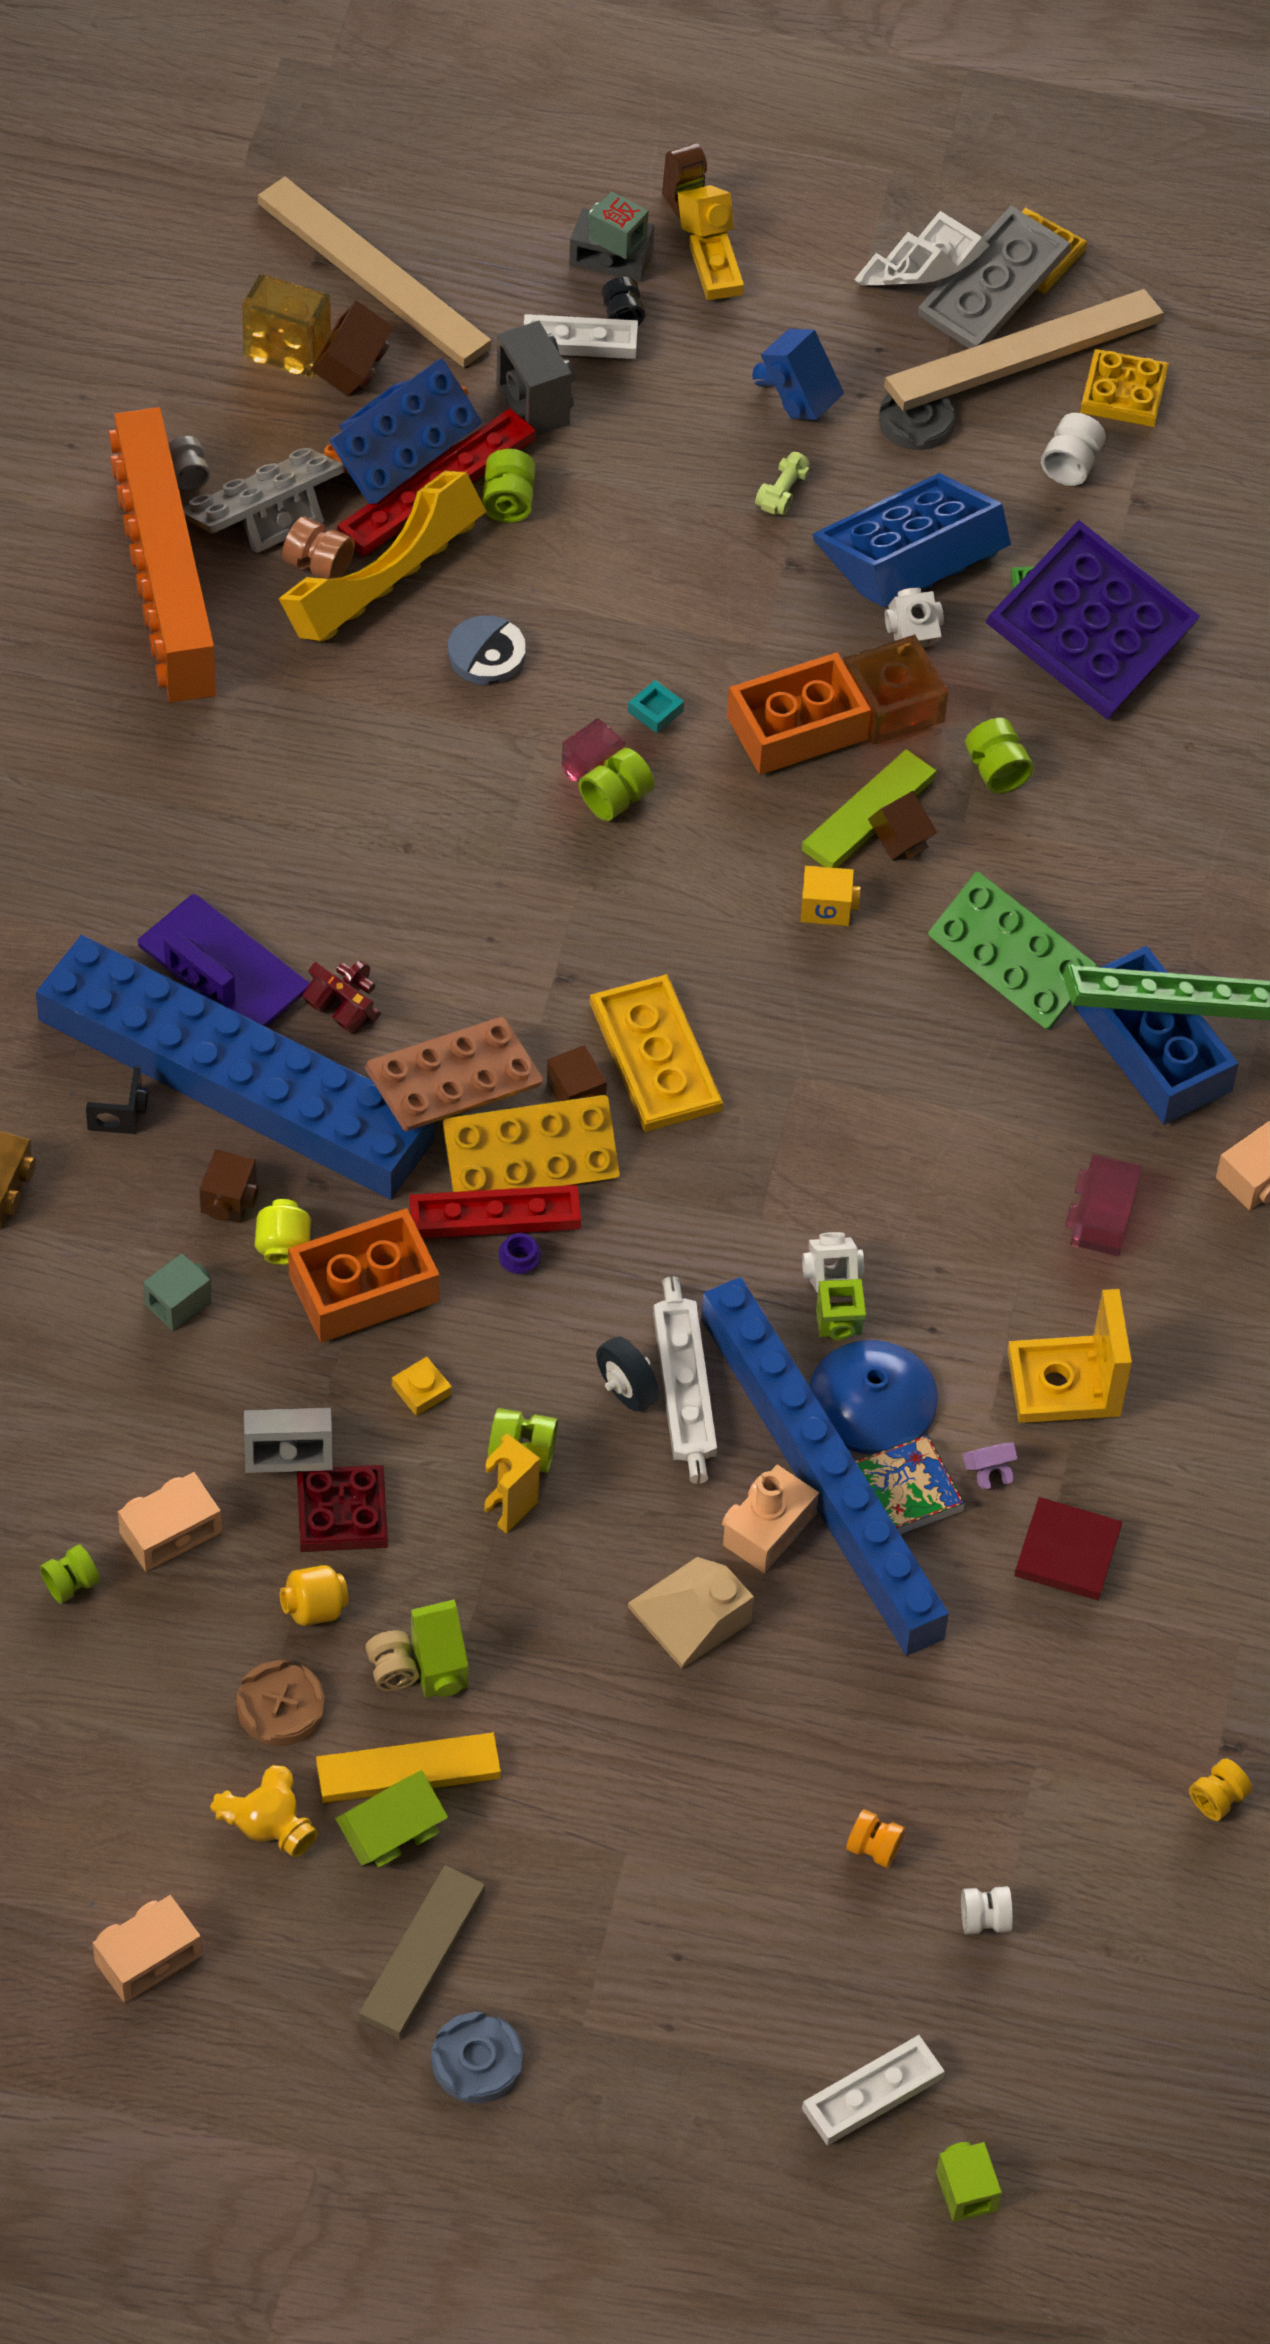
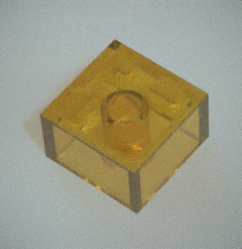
M259 273L242 303L244 357L286 369L295 374L314 378L316 374L310 369L331 333L330 295Z

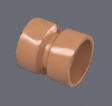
M302 516L298 518L288 532L282 550L283 562L303 571L310 569L312 575L318 578L343 577L352 560L355 541L354 538L334 529L325 532V525Z

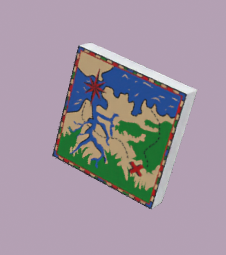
M928 1434L855 1460L900 1534L964 1511L965 1502Z

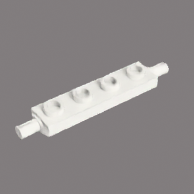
M673 1276L672 1288L670 1277L662 1281L665 1300L654 1304L653 1317L673 1460L688 1461L690 1482L697 1484L698 1472L700 1483L708 1480L705 1459L716 1457L717 1444L696 1301L682 1299L680 1279Z

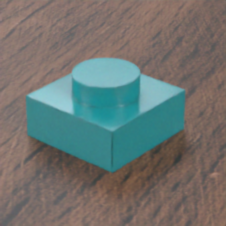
M656 680L628 702V713L655 733L660 732L684 711V701Z

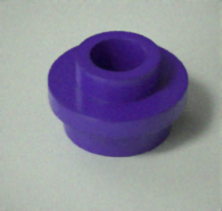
M513 1234L499 1248V1262L501 1266L513 1274L530 1273L537 1268L541 1260L539 1245L527 1234ZM516 1254H522V1255H525L526 1257H525V1258H516V1257H513V1256L516 1255Z

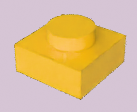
M428 1357L423 1358L392 1377V1387L416 1416L452 1395V1386Z

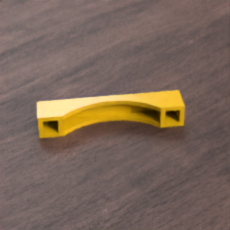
M444 471L421 488L416 494L412 511L403 530L393 544L373 563L360 571L343 577L327 579L306 577L282 595L279 601L298 637L301 639L317 640L318 642L332 638L337 634V628L345 621L363 614L366 610L365 606L372 600L390 593L394 588L393 584L399 579L417 572L421 568L420 563L426 558L444 551L448 547V541L453 537L471 530L476 524L475 520L486 513V510L467 472Z

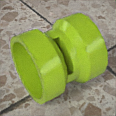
M80 1544L67 1550L65 1557L62 1559H51L39 1566L46 1587L53 1598L60 1604L73 1598L76 1590L80 1588L89 1589L100 1582V1576L93 1560Z

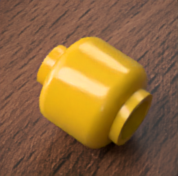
M327 1565L293 1570L287 1577L286 1587L281 1588L279 1594L283 1612L285 1614L290 1613L293 1620L301 1626L335 1621L341 1615L342 1608H346L348 1605V1588L341 1573L336 1574L333 1568Z

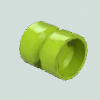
M502 449L490 454L486 460L482 504L486 510L485 514L493 520L514 523L522 521L531 513L536 464L527 453L517 449Z
M993 718L982 722L973 728L965 739V748L973 763L978 767L979 774L985 785L992 793L996 794L1008 793L1019 788L1030 779L1034 772V763L1026 749L1021 744H1018L1020 738L1011 722L1005 718Z
M624 747L605 760L604 766L599 765L580 778L578 786L588 808L600 819L610 821L629 808L630 802L635 803L654 790L655 782L645 760L634 750Z
M497 1408L490 1435L488 1457L501 1445V1438L506 1433L521 1444L523 1438H526L531 1443L525 1442L522 1445L540 1458L539 1473L548 1474L555 1449L558 1418L534 1414L527 1420L524 1419L520 1411Z

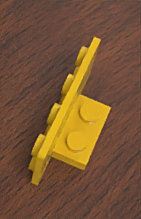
M606 1095L450 1117L442 1121L453 1192L565 1186L613 1179L620 1175L609 1099Z

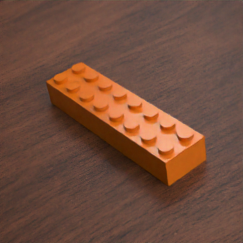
M156 407L114 413L115 429L108 430L111 453H117V455L110 456L113 479H117L118 483H121V485H116L119 507L124 508V512H128V514H123V524L126 538L130 537L131 542H134L129 544L132 567H136L137 572H141L136 574V584L139 597H143L144 602H147L142 604L145 627H149L151 633L154 632L149 634L152 658L156 657L157 663H161L155 665L158 687H166L169 703L216 696L214 644L161 409Z

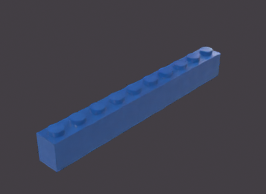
M736 1278L703 1292L702 1322L797 1478L819 1492L817 1511L904 1654L908 1656L944 1640L949 1616L947 1609L743 1278Z

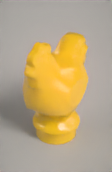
M272 1765L263 1775L261 1786L247 1796H232L231 1792L226 1790L222 1794H215L213 1797L214 1801L210 1805L211 1811L216 1813V1820H224L231 1826L235 1825L249 1839L257 1842L277 1839L279 1840L278 1846L280 1850L287 1852L293 1858L304 1854L318 1836V1831L311 1825L312 1822L309 1818L296 1817V1799L291 1790L294 1786L293 1776L285 1766Z

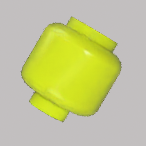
M274 1200L272 1206H267L258 1212L255 1229V1248L260 1254L264 1255L265 1261L277 1265H288V1248L310 1241L311 1217L305 1210L299 1208L297 1202L293 1200Z

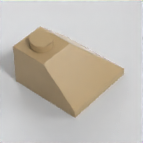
M696 1557L630 1601L628 1608L675 1662L684 1669L751 1623L754 1596L726 1565Z

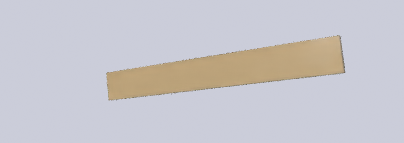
M283 177L258 194V204L463 368L491 349V339L287 177Z
M1142 289L885 377L884 387L901 410L906 411L1161 323L1164 312L1147 291Z

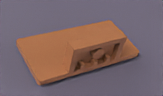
M498 1017L368 1060L365 1065L367 1073L404 1131H410L539 1087L543 1081L540 1072L504 1017Z

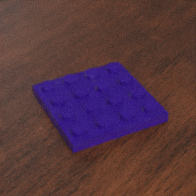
M1078 520L989 614L985 623L1105 719L1109 720L1190 631L1200 615Z

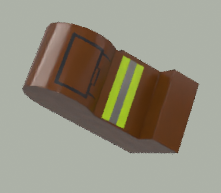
M692 143L687 147L674 149L666 153L662 194L678 218H680L678 192L705 187L707 162L704 152L698 143Z

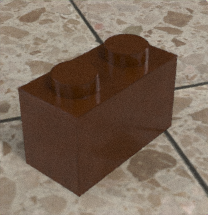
M356 300L338 318L310 370L346 396L357 386H360L362 389L365 388L376 372L372 367L374 361L378 362L390 346L386 339L393 326Z

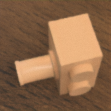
M777 1464L771 1471L762 1473L754 1481L749 1489L748 1498L741 1506L734 1504L726 1513L722 1521V1526H724L723 1546L765 1574L817 1514L819 1492Z

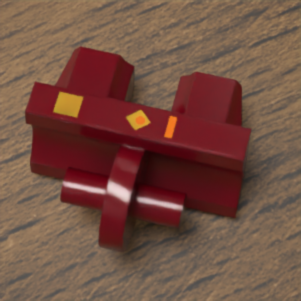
M316 961L308 970L313 980L302 997L307 1004L321 1013L325 1011L335 997L342 1001V1005L332 1018L349 1033L353 1034L366 1019L375 1023L381 1015L380 1011L373 1007V1001L359 992L362 989L370 994L375 988V983L368 979L371 969L365 962L358 961L352 967L344 962L340 963L336 972L344 977L343 980Z

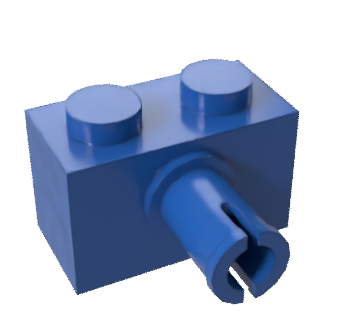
M788 329L761 354L763 362L756 364L752 372L753 380L761 379L755 382L757 386L776 387L781 397L782 405L790 418L817 420L845 394L815 330Z

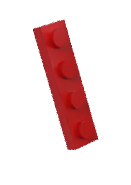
M578 1185L409 1194L410 1215L422 1238L581 1229Z

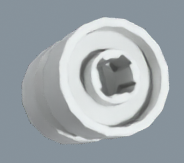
M1082 413L1065 415L1057 426L1054 437L1048 443L1041 456L1043 471L1057 483L1066 486L1082 484L1091 471L1095 458L1099 455L1106 442L1104 428L1091 416Z

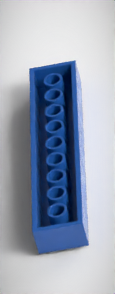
M82 934L36 991L39 1021L133 1069L134 1065L141 1066V1073L390 1200L435 1140V1122L410 1131H404L372 1080Z

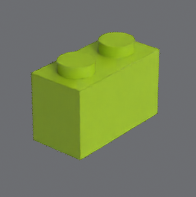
M420 1770L335 1819L361 1866L375 1861L376 1865L380 1867L400 1856L402 1853L398 1846L413 1838L416 1845H419L440 1833L436 1824L447 1819L448 1816L423 1771Z

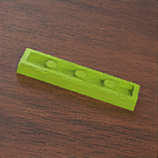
M905 749L802 842V851L824 867L838 868L876 833L868 818L879 809L911 791L916 796L920 794L936 779V770Z

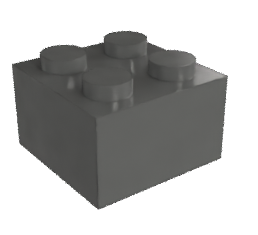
M539 320L497 334L496 386L508 406L536 430V436L570 425V408L574 406L571 382L575 381V375L569 360H563L554 335L552 333L547 334Z

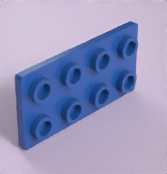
M438 359L412 379L392 385L341 423L339 427L342 431L330 439V444L367 502L375 504L478 427L482 420L444 359Z

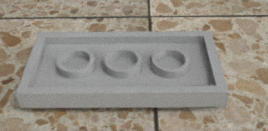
M1012 205L982 236L990 246L970 265L944 278L918 307L919 317L967 348L989 342L1070 252V242Z

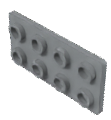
M310 448L298 449L289 455V459L283 462L263 465L256 470L255 475L246 479L231 480L223 485L222 490L212 495L204 494L189 501L190 505L183 508L185 520L210 533L220 531L242 520L251 550L259 553L284 541L293 524L302 516L319 523L324 522L313 487L345 472L343 463Z

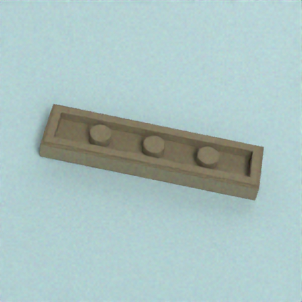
M444 1865L359 2011L360 2021L400 2040L484 1894V1883Z

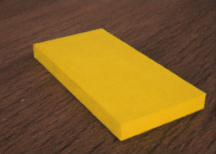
M668 974L590 995L591 1008L644 1132L723 1111L721 1096Z

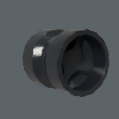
M618 277L608 281L603 286L601 292L604 305L607 307L608 319L638 320V326L644 321L645 311L643 303L639 300L638 284L634 279Z

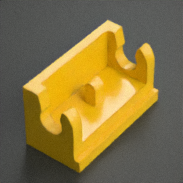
M506 1433L501 1438V1445L486 1460L485 1471L487 1473L493 1471L498 1464V1485L486 1498L484 1511L488 1513L493 1510L497 1503L503 1502L502 1517L498 1521V1527L505 1533H508L538 1503L540 1458Z

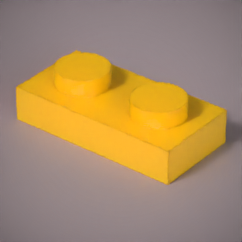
M727 231L702 237L690 235L689 247L706 300L743 295L744 283Z

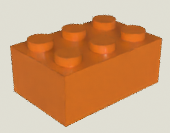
M838 652L729 687L727 718L759 775L868 740L871 709Z
M407 1208L288 1248L289 1278L320 1343L439 1302L440 1274Z

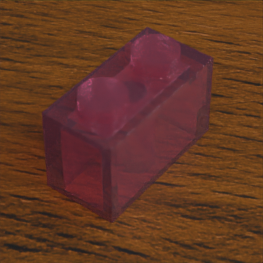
M1092 1154L1088 1170L1080 1169L1075 1193L1081 1194L1079 1204L1071 1202L1065 1227L1073 1228L1070 1245L1120 1256L1137 1191L1141 1166Z

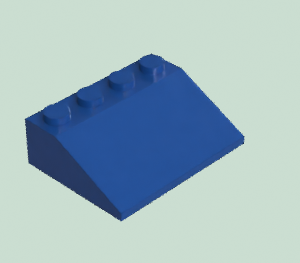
M941 473L933 475L812 534L816 544L863 597L882 607H887L901 590L921 588L922 591L929 589L934 585V582L948 575L959 574L967 566L979 560L992 558L997 555L998 551L1011 545L1003 504Z

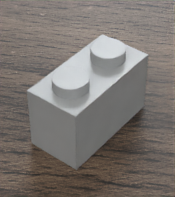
M331 1408L244 1410L245 1473L333 1470Z

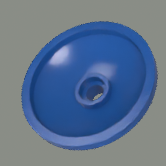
M861 1340L838 1347L818 1364L810 1381V1389L847 1449L858 1453L875 1454L922 1437L931 1426L936 1414L938 1393L930 1370L915 1354L890 1342ZM876 1379L881 1381L882 1383L873 1384L869 1382V1380Z

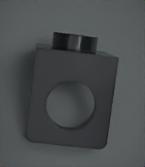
M134 1065L128 1105L87 1103L86 1117L88 1130L136 1134L138 1114L146 1113L148 1089L142 1088L141 1066ZM108 1113L115 1115L119 1120L116 1122H104L98 1119L97 1115Z

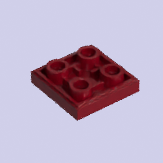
M384 1465L333 1467V1470L296 1471L300 1552L388 1548Z
M1039 1497L1014 1576L1099 1601L1123 1521Z

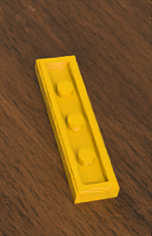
M494 1732L316 1756L322 1804L373 1797L420 1770L423 1771L432 1788L501 1779Z

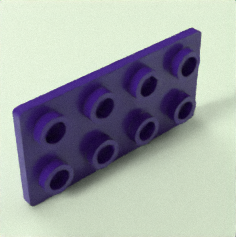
M191 894L138 938L139 948L192 990L265 1027L298 1001L309 985L307 980L197 894Z

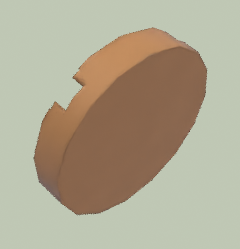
M285 1660L262 1663L249 1671L241 1681L242 1685L238 1689L235 1701L239 1722L251 1737L264 1744L285 1746L298 1743L313 1734L323 1719L325 1695L322 1684L315 1674L303 1665L299 1667Z

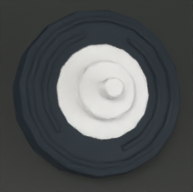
M621 1336L614 1337L598 1348L596 1352L597 1364L606 1381L605 1387L608 1391L611 1390L627 1408L635 1412L644 1410L657 1401L660 1394L659 1386L650 1367V1360L647 1357L644 1358L629 1340Z

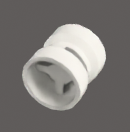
M1008 1886L994 1887L991 1892H980L977 1888L962 1889L961 1914L965 1935L979 1934L983 1929H993L997 1933L1012 1931V1900Z

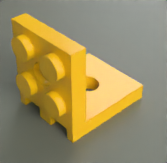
M1119 1289L1102 1290L1093 1336L1009 1341L1007 1352L1019 1423L1121 1416L1132 1360ZM1050 1373H1059L1068 1382L1061 1386H1055L1048 1383L1045 1376Z

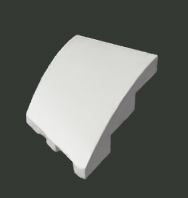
M939 211L918 238L907 232L886 259L876 253L854 280L861 286L918 284L937 281L955 274L970 265L990 245L983 237Z

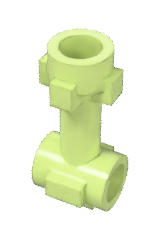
M791 452L787 459L782 458L778 469L782 471V474L775 485L763 483L757 493L755 504L761 506V510L774 515L781 514L785 516L793 500V494L788 493V491L798 478L805 480L809 474L808 467L810 463L807 457L799 452Z

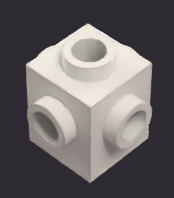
M921 588L901 590L898 592V596L894 597L888 605L889 609L885 610L886 629L888 633L894 634L896 651L935 646L942 637L940 625L944 623L943 609L940 602H935L933 591L921 593Z
M822 1233L819 1235V1239L809 1240V1253L802 1254L804 1278H810V1282L816 1292H818L819 1281L859 1279L858 1275H864L863 1250H857L851 1237L845 1238L844 1233ZM825 1258H838L834 1265L827 1266L824 1264Z

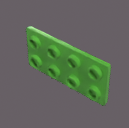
M980 872L973 874L928 932V935L1047 1030L1054 1026L1071 1004L1063 977L1066 967L1068 965L1098 967L1096 963L1080 952L1079 949Z

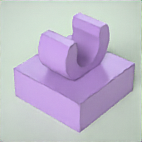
M1014 1442L1001 1443L962 1453L966 1470L979 1469L977 1482L981 1489L991 1488L989 1474L993 1469L1000 1472L1003 1484L1012 1483L1013 1472L1005 1462L1018 1459Z

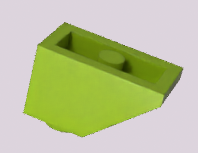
M454 1599L411 1610V1654L418 1668L419 1680L425 1698L436 1695L448 1697L458 1693L461 1689L468 1688V1661Z

